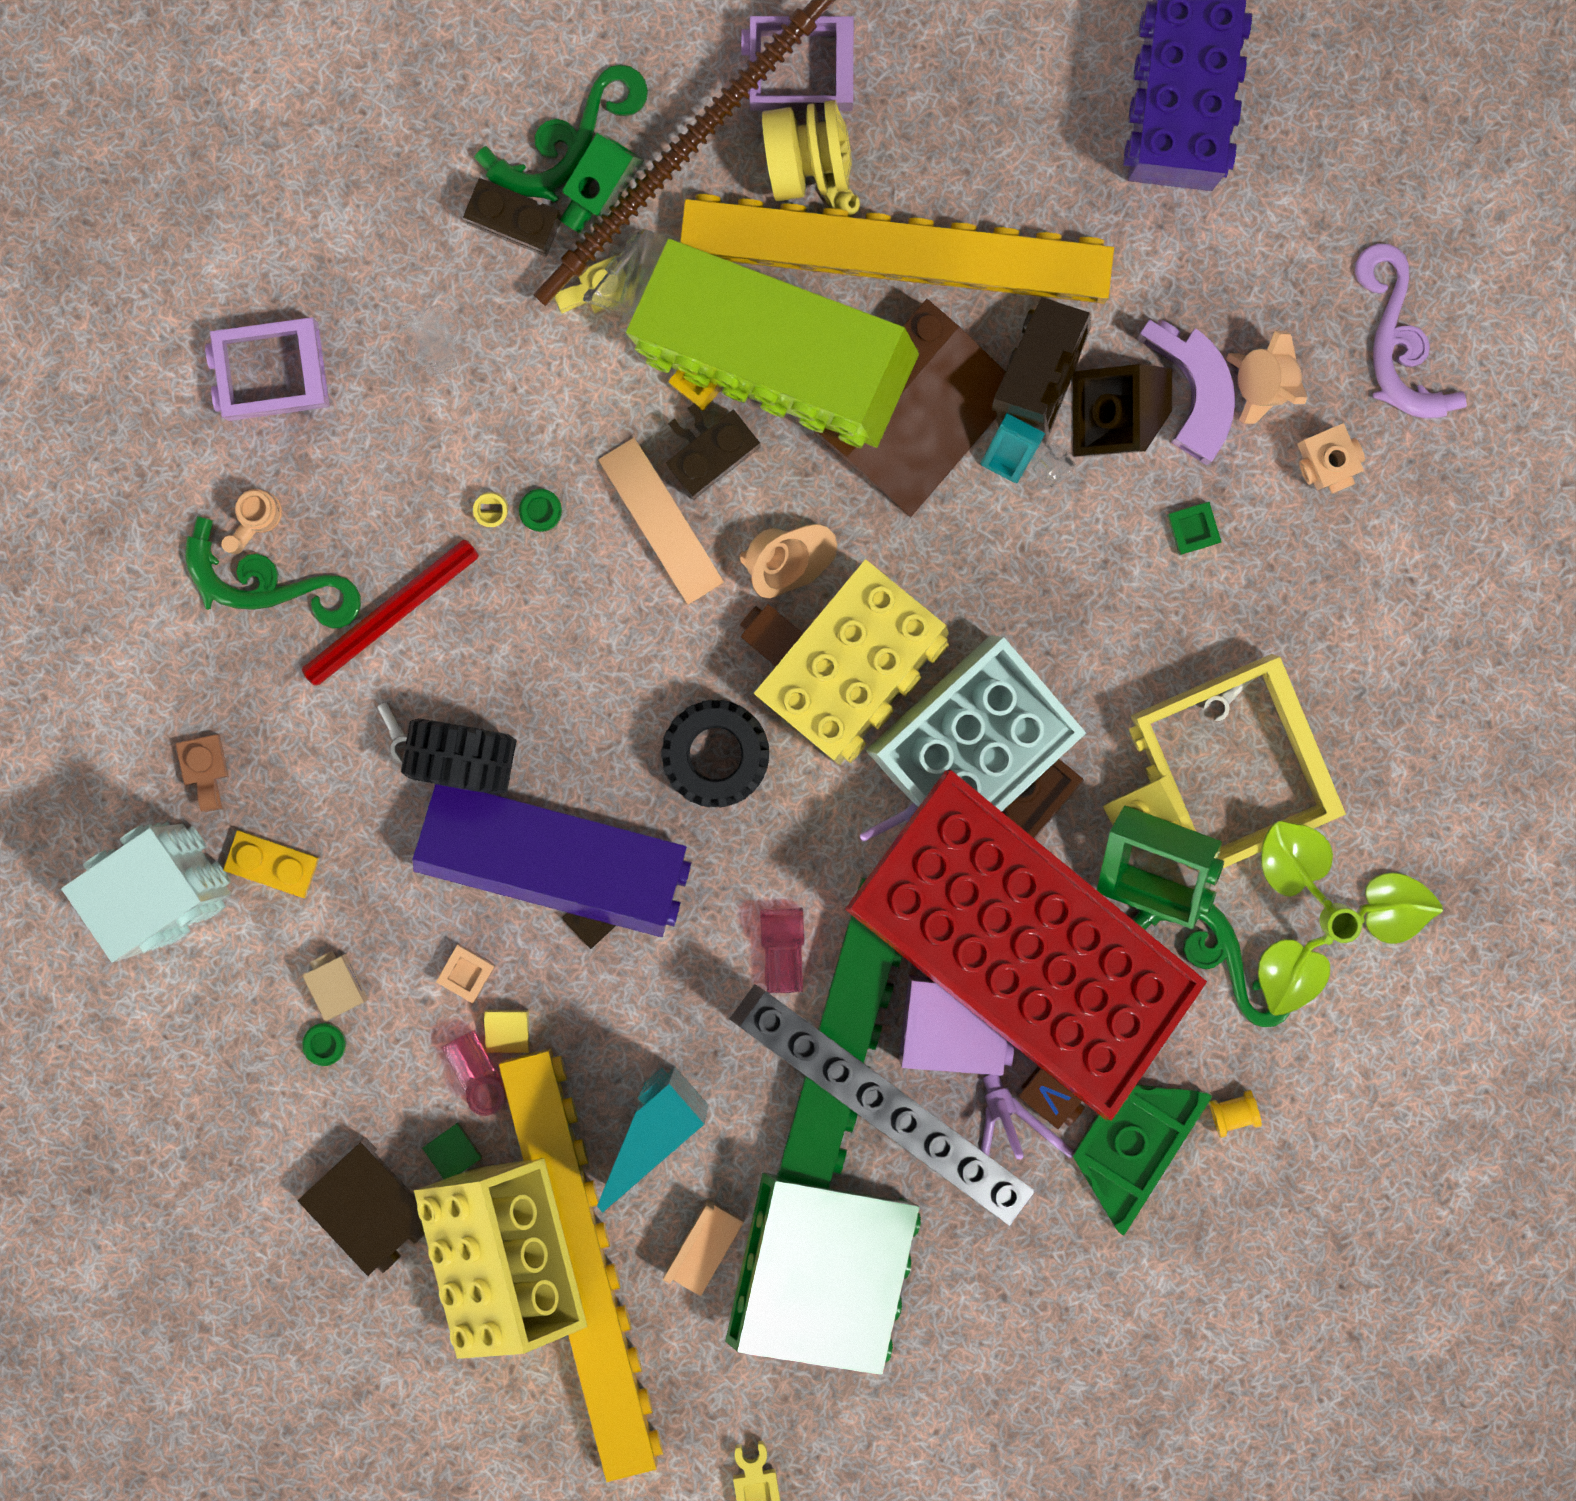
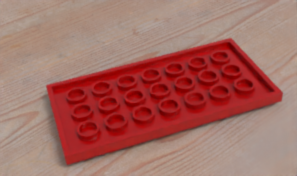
M952 770L944 771L845 908L858 921L1106 1120H1112L1207 983L1204 978Z

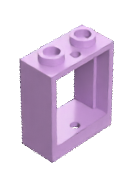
M750 16V29H741V56H750V60L754 62L757 59L755 52H761V36H772L773 33L781 34L783 31L781 25L786 24L788 26L790 23L789 16ZM820 16L815 22L817 25L816 29L809 35L836 36L835 95H761L760 79L757 82L759 89L754 90L752 88L748 92L750 94V111H766L785 107H792L793 111H806L807 105L810 103H815L817 111H825L824 102L830 100L837 101L839 111H853L854 16Z
M313 317L210 331L211 343L205 345V353L209 369H215L217 386L211 387L212 403L215 412L221 411V416L224 419L233 421L330 407L319 324ZM297 334L306 395L235 404L227 344Z

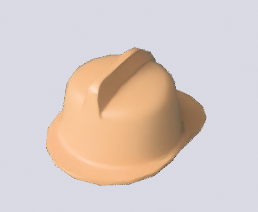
M820 524L805 525L791 531L770 528L756 535L750 543L748 550L740 554V561L752 576L751 581L754 591L760 597L770 599L812 583L835 559L837 541L835 534L827 526Z

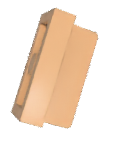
M707 1199L664 1272L663 1280L669 1284L675 1281L701 1296L742 1227L744 1220Z

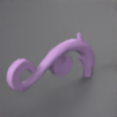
M1378 243L1369 246L1359 255L1355 264V275L1358 282L1365 289L1378 294H1382L1388 289L1387 284H1382L1375 278L1374 268L1377 264L1389 262L1397 272L1394 290L1375 334L1373 363L1377 381L1382 390L1373 392V398L1385 401L1411 416L1424 419L1446 417L1448 411L1466 408V397L1463 391L1443 395L1442 392L1430 393L1422 385H1418V392L1408 388L1396 373L1392 359L1395 345L1400 344L1406 349L1405 354L1397 358V362L1411 368L1421 365L1429 356L1430 344L1427 336L1420 328L1412 325L1396 328L1409 283V264L1406 255L1399 248L1390 244Z

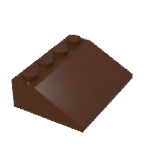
M928 299L922 303L903 326L918 350L919 356L878 447L876 448L864 443L862 448H857L841 441L838 438L840 433L827 428L824 429L823 433L814 431V435L910 518L997 418L996 411L992 410V404L1006 373L958 324Z

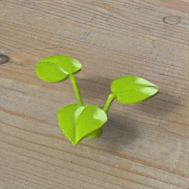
M1284 821L1273 823L1264 838L1261 849V866L1265 879L1276 892L1287 897L1297 895L1307 886L1309 891L1324 907L1320 914L1319 923L1325 934L1322 937L1308 941L1305 947L1296 940L1282 939L1271 944L1263 952L1258 964V979L1270 1013L1277 1016L1293 1012L1311 1002L1325 988L1330 976V962L1323 954L1312 951L1315 947L1324 944L1331 945L1334 940L1340 943L1354 941L1360 935L1364 921L1368 931L1381 942L1388 944L1405 942L1417 935L1433 918L1443 911L1440 901L1425 885L1414 878L1401 873L1389 872L1380 874L1368 882L1365 888V897L1368 904L1361 905L1357 912L1343 903H1332L1313 882L1324 878L1331 869L1333 852L1329 841L1319 831L1309 826Z

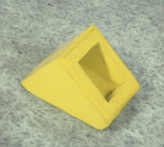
M529 1010L484 1011L486 1053H529Z

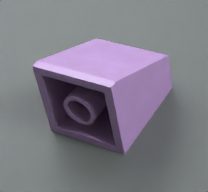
M909 975L899 1054L901 1067L1003 1076L1004 1065L1012 1066L1014 1046L932 979Z

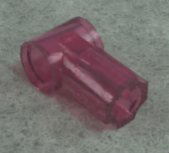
M803 907L760 909L762 948L765 947V986L767 987V992H803L801 946H805Z
M472 1030L441 1047L466 1094L468 1106L474 1113L481 1116H489L499 1112L506 1106L508 1099L503 1080L499 1076L476 1030ZM483 1084H491L498 1091V1102L493 1107H487L479 1101L478 1090Z

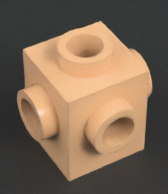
M1344 423L1304 439L1297 444L1303 460L1299 461L1302 475L1308 485L1314 483L1317 491L1329 487L1331 494L1356 484L1353 476L1364 471L1361 465L1365 461L1363 449L1357 438L1350 439ZM1329 455L1334 457L1336 467L1330 464Z

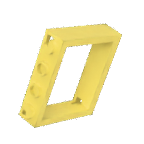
M1270 654L1130 715L1135 725L1129 729L1131 738L1138 752L1146 751L1151 766L1145 768L1150 782L1168 775L1183 801L1151 724L1262 675L1317 804L1281 821L1305 825L1314 829L1346 815L1280 656ZM1188 813L1171 822L1196 831ZM1272 825L1222 846L1218 859L1224 861L1223 868L1261 852L1264 838Z

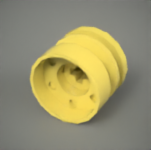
M836 100L824 102L826 121L819 122L815 103L807 105L806 124L798 125L792 107L762 112L767 165L776 201L804 197L806 177L814 176L820 194H827V174L829 173L834 174L838 192L849 190V175L852 166L849 135L846 122H844L839 112Z

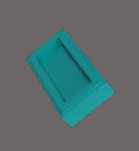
M1007 413L980 464L1013 483H1018L1045 433Z

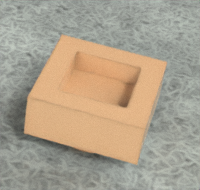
M458 944L436 983L474 1003L496 965Z

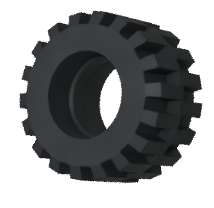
M706 700L685 708L683 712L673 719L663 738L661 758L665 775L675 791L679 792L686 800L700 806L721 808L739 803L756 790L768 768L769 744L764 729L748 710L729 701ZM707 729H725L732 733L740 744V764L726 778H706L699 774L692 765L690 758L691 745L694 739Z
M418 718L409 723L401 773L409 779L477 792L501 794L508 791L517 740L509 734Z

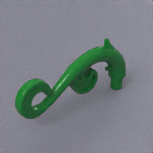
M610 66L600 74L591 88L578 131L568 122L560 119H553L543 123L534 136L535 148L543 157L557 159L558 153L555 150V145L558 142L567 145L565 156L551 169L536 174L524 173L523 170L526 169L524 164L509 165L505 159L499 160L487 146L480 149L474 158L487 171L486 177L492 183L526 197L544 198L556 202L559 197L553 190L561 187L569 180L592 142L604 89L614 81L624 83L629 91L627 99L620 103L607 101L606 109L609 113L616 116H631L642 110L647 101L648 88L644 77L631 66Z
M196 517L192 537L187 536L185 560L187 570L202 597L205 609H211L213 600L221 605L235 609L256 610L270 608L328 586L335 587L341 591L343 602L337 610L331 611L321 604L319 596H315L311 599V608L316 619L322 625L335 629L351 624L358 616L361 608V596L357 587L349 579L336 575H321L277 587L279 572L276 564L268 557L260 554L245 556L239 561L236 570L237 577L242 585H247L249 579L254 576L259 579V587L250 591L231 587L216 575L212 564H219V560L211 552L212 542L209 541L213 520Z
M1213 904L1209 915L1200 914L1198 919L1211 928L1215 934L1216 943L1213 947L1204 945L1205 939L1208 937L1207 931L1197 930L1191 932L1184 939L1183 953L1186 959L1192 965L1202 969L1215 968L1226 960L1235 999L1246 1019L1253 1025L1260 1027L1277 1026L1284 1022L1290 1013L1275 1016L1270 1013L1269 1009L1265 1012H1259L1249 1003L1239 941L1224 913ZM1137 909L1139 913L1132 919L1144 930L1151 924L1155 927L1160 921L1172 922ZM1259 979L1252 982V989L1254 991L1261 989Z

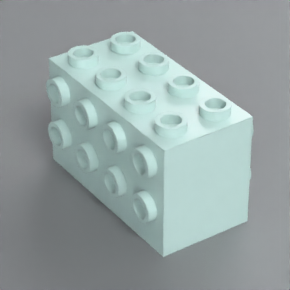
M166 822L162 825L157 823L154 826L149 824L145 827L140 825L120 838L124 846L118 850L112 849L109 852L103 850L83 864L86 872L61 888L109 960L113 963L138 954H144L149 950L153 951L158 947L162 948L167 944L171 945L191 931L188 926L195 922L199 923L202 920L206 921L226 908L222 900L231 895V892L226 887L231 883V880L218 862L211 865L202 852L207 847L206 843L193 826L187 829L184 824L170 825L169 822Z

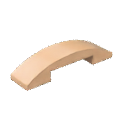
M635 438L630 439L598 459L688 605L724 583Z

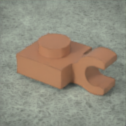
M216 734L176 743L184 785L197 784V796L201 812L223 809L216 779L229 777L220 735Z

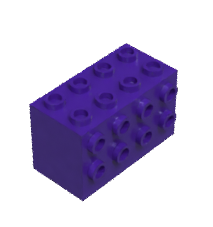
M1246 0L1147 1L1145 11L1141 13L1138 35L1145 39L1144 44L1141 45L1140 54L1136 56L1133 80L1139 81V88H1136L1135 97L1131 98L1128 123H1134V131H1131L1130 140H1126L1123 166H1129L1128 181L1213 191L1222 178H1227L1228 171L1233 170L1237 146L1236 143H1230V135L1233 133L1234 126L1238 127L1242 107V101L1235 99V93L1238 90L1239 83L1244 82L1247 66V57L1240 56V51L1243 48L1244 40L1249 39L1252 24V13L1245 12Z

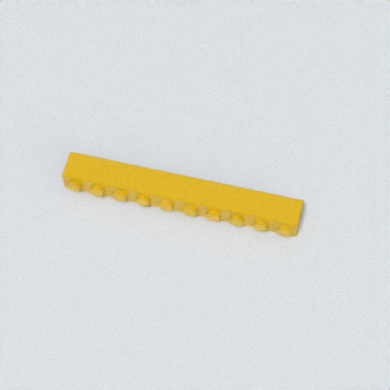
M696 194L695 200L685 199L680 243L734 263L1105 304L1109 299L1114 247L1104 246L1105 240L1100 238L1080 237L1079 242L1075 243L1061 241L1062 235L1050 232L1036 233V238L1019 236V230L1005 227H996L993 233L977 232V226L969 223H951L950 229L934 227L933 220L924 218H909L908 224L891 222V216L880 213H867L865 219L848 217V211L835 208L823 209V214L807 213L806 207L798 204L784 203L781 204L780 209L763 208V202L754 199H738L737 205L720 203L721 197L710 194Z
M552 1048L502 1060L499 1063V1068L523 1161L545 1159L587 1323L586 1328L568 1336L606 1483L657 1470V1456L664 1455L658 1429L650 1431L646 1415L653 1413L648 1389H639L636 1373L642 1372L641 1360L637 1347L629 1348L625 1331L631 1330V1322L626 1305L618 1306L614 1290L621 1288L620 1279L615 1263L607 1265L603 1248L610 1247L609 1236L605 1223L596 1222L593 1207L597 1206L599 1198L594 1181L586 1182L582 1165L589 1164L588 1155L583 1139L575 1140L571 1124L578 1122L573 1098H564L561 1082L567 1081V1074L562 1056L554 1057Z

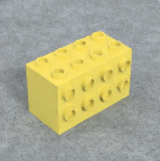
M865 559L754 694L839 766L845 759L852 763L867 745L862 738L873 726L879 730L894 712L891 703L900 693L907 697L919 683L922 677L918 671L926 661L929 660L934 664L948 648L949 643H947L948 639L946 637L949 633L947 626Z
M544 1158L478 1167L414 1190L418 1215L422 1221L428 1244L429 1258L433 1264L439 1287V1297L444 1307L450 1330V1340L457 1359L525 1354L587 1327Z

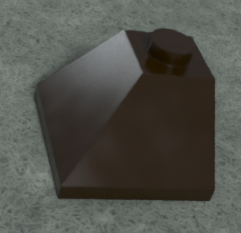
M1135 364L1074 371L1073 457L1145 452L1172 412V368Z

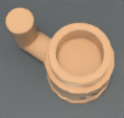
M251 489L239 496L235 504V514L241 524L232 536H226L222 540L221 546L223 550L231 554H239L255 533H266L273 530L279 524L282 517L280 501L273 494L261 489Z

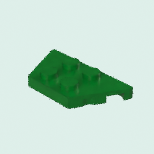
M1137 1084L1112 1120H1106L1097 1113L1071 1155L1116 1230L1124 1236L1213 1097L1209 1093L1198 1090Z

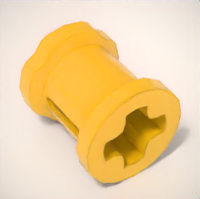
M1251 1089L1244 1091L1243 1096L1220 1103L1215 1099L1209 1101L1215 1128L1220 1138L1227 1137V1132L1248 1125H1253L1255 1128L1262 1126L1259 1109Z

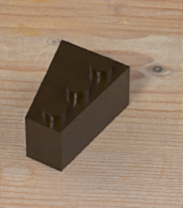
M1041 297L1035 310L1030 309L1028 311L1022 329L1024 335L1018 348L1015 347L1012 351L1007 371L993 400L992 410L996 411L998 427H1000L1005 415L1008 413L1044 432L1045 435L1041 442L1047 443L1091 330L1090 312Z

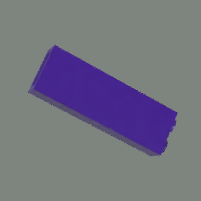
M435 784L412 859L413 872L661 938H663L666 925L675 927L681 902L673 900L677 885L686 886L692 862L684 860L687 848L684 845L484 792Z

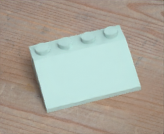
M990 635L866 749V752L917 807L920 806L944 771L952 770L1002 812L1080 740L1086 732L1004 637Z

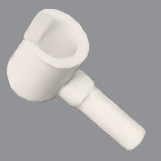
M1255 679L1229 689L1221 695L1218 694L1207 699L1204 703V709L1212 701L1219 700L1225 705V710L1214 721L1225 719L1230 710L1229 704Z
M386 702L377 708L393 739L390 749L391 755L395 760L401 762L402 758L396 751V744L406 741L407 734L403 733Z

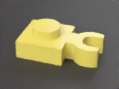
M763 1440L758 1441L759 1455L755 1459H747L743 1455L742 1445L737 1444L735 1447V1461L744 1470L745 1474L733 1475L736 1500L781 1501L776 1469L763 1470V1465L767 1460L765 1442Z

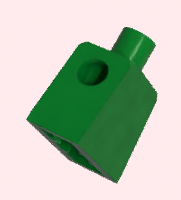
M597 133L563 188L562 193L572 200L559 220L581 234L593 214L601 217L602 214L608 215L611 211L609 209L610 205H615L618 197L621 196L644 160L611 137ZM596 179L600 190L598 195L592 198L589 194V185Z

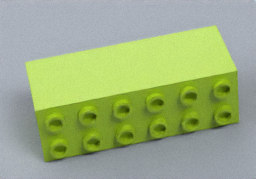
M669 238L625 332L635 343V351L647 358L646 364L665 373H669L671 368L685 372L683 377L687 381L703 388H707L709 382L723 388L722 393L733 400L745 403L747 398L762 403L760 408L774 416L784 418L785 414L788 413L801 418L799 423L815 432L823 433L824 429L827 428L840 433L838 438L841 441L857 448H862L864 443L876 448L878 447L919 356L918 350L903 326Z

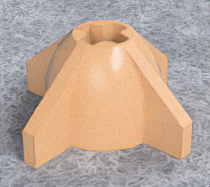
M1274 331L1268 349L1253 350L1246 356L1240 353H1228L1226 360L1239 368L1238 386L1242 396L1247 400L1239 419L1242 423L1255 424L1273 406L1283 405L1287 401L1293 404L1306 403L1308 397L1301 382V369L1296 360L1292 336L1287 331Z

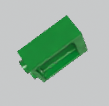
M1124 805L1109 832L1097 891L1108 898L1193 929L1200 914L1209 915L1217 892L1210 890L1211 884L1214 886L1217 884L1223 870L1224 861L1218 859L1222 841ZM1132 846L1199 870L1195 889L1128 865Z

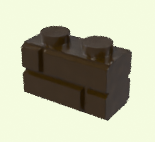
M479 177L463 218L467 225L547 257L561 221L559 219L562 215L560 210L543 203L539 206L536 200Z

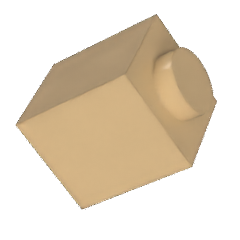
M333 951L309 962L313 970L302 975L325 1022L369 1000L347 954L336 958Z

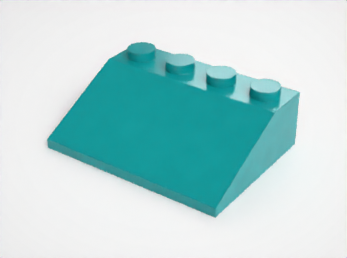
M676 1066L668 1073L663 1067L660 1068L643 1083L642 1091L637 1097L640 1103L597 1204L602 1213L705 1124L709 1104Z

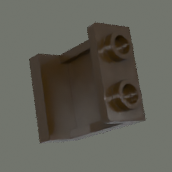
M365 1137L297 1201L357 1266L369 1276L376 1268L383 1274L401 1257L397 1249L409 1239L415 1244L425 1233L422 1221L418 1215L415 1195L375 1153L377 1148Z

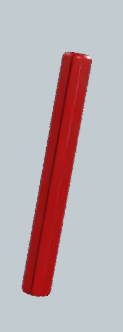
M460 541L303 666L302 672L307 680L314 686L320 685L477 560L479 555L469 541Z

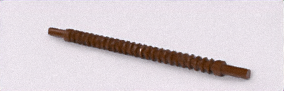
M811 0L803 10L797 8L789 16V25H781L782 33H773L774 41L771 44L768 42L764 43V52L756 51L757 59L754 62L751 60L746 62L748 65L747 70L739 69V78L737 80L733 78L729 80L730 88H721L722 96L720 98L714 96L712 98L714 104L711 107L704 106L705 114L703 116L696 115L695 119L697 122L694 125H686L688 129L686 134L678 133L680 140L676 144L674 142L669 143L671 147L669 152L661 151L663 158L659 162L656 160L652 161L654 166L652 170L644 169L645 177L642 180L639 178L635 179L637 184L635 188L627 187L628 195L625 198L622 196L618 197L620 202L618 206L610 205L611 213L608 216L605 214L601 215L602 223L599 225L593 223L594 231L591 234L585 232L584 236L586 239L582 243L576 241L575 245L577 248L574 251L569 249L561 257L562 264L533 294L544 306L575 275L577 277L582 276L588 269L586 263L589 260L596 261L595 253L597 251H605L604 243H613L612 235L614 233L619 235L622 233L621 225H630L629 217L631 215L637 217L639 215L637 209L640 206L647 207L646 199L648 197L654 199L656 197L654 191L657 188L664 189L663 181L665 179L673 180L671 173L674 170H682L681 162H690L688 155L691 152H699L698 144H707L706 136L708 134H716L715 126H724L723 118L726 115L728 117L733 116L732 108H741L740 100L743 97L749 99L750 94L748 92L752 88L754 90L759 89L757 82L760 79L766 81V73L769 70L772 72L776 71L775 63L777 61L783 63L785 61L783 55L786 52L789 54L793 53L792 45L794 43L800 45L802 43L800 37L802 35L809 36L816 29L817 25L815 22L836 0Z

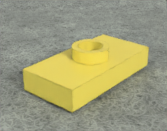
M1168 775L1102 806L1112 825H1114L1124 805L1169 822H1173L1189 813Z

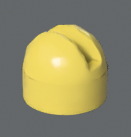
M485 492L474 503V517L479 524L485 527H496L505 520L508 514V503L497 492ZM481 504H501L502 511H481Z

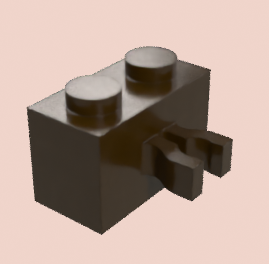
M693 403L687 409L695 418L694 426L701 434L697 438L690 429L680 427L675 418L668 423L674 433L688 440L689 444L668 460L666 465L693 500L761 448L758 439L734 409L708 429L704 426L700 410Z

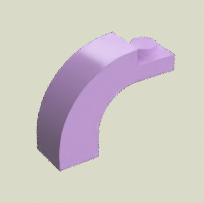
M1149 319L1136 339L1177 365L1186 376L1191 389V406L1188 416L1171 443L1205 465H1208L1213 461L1225 442L1234 416L1235 392L1229 368L1216 346L1196 328L1184 342L1178 338L1181 332L1168 322L1159 319L1156 324Z

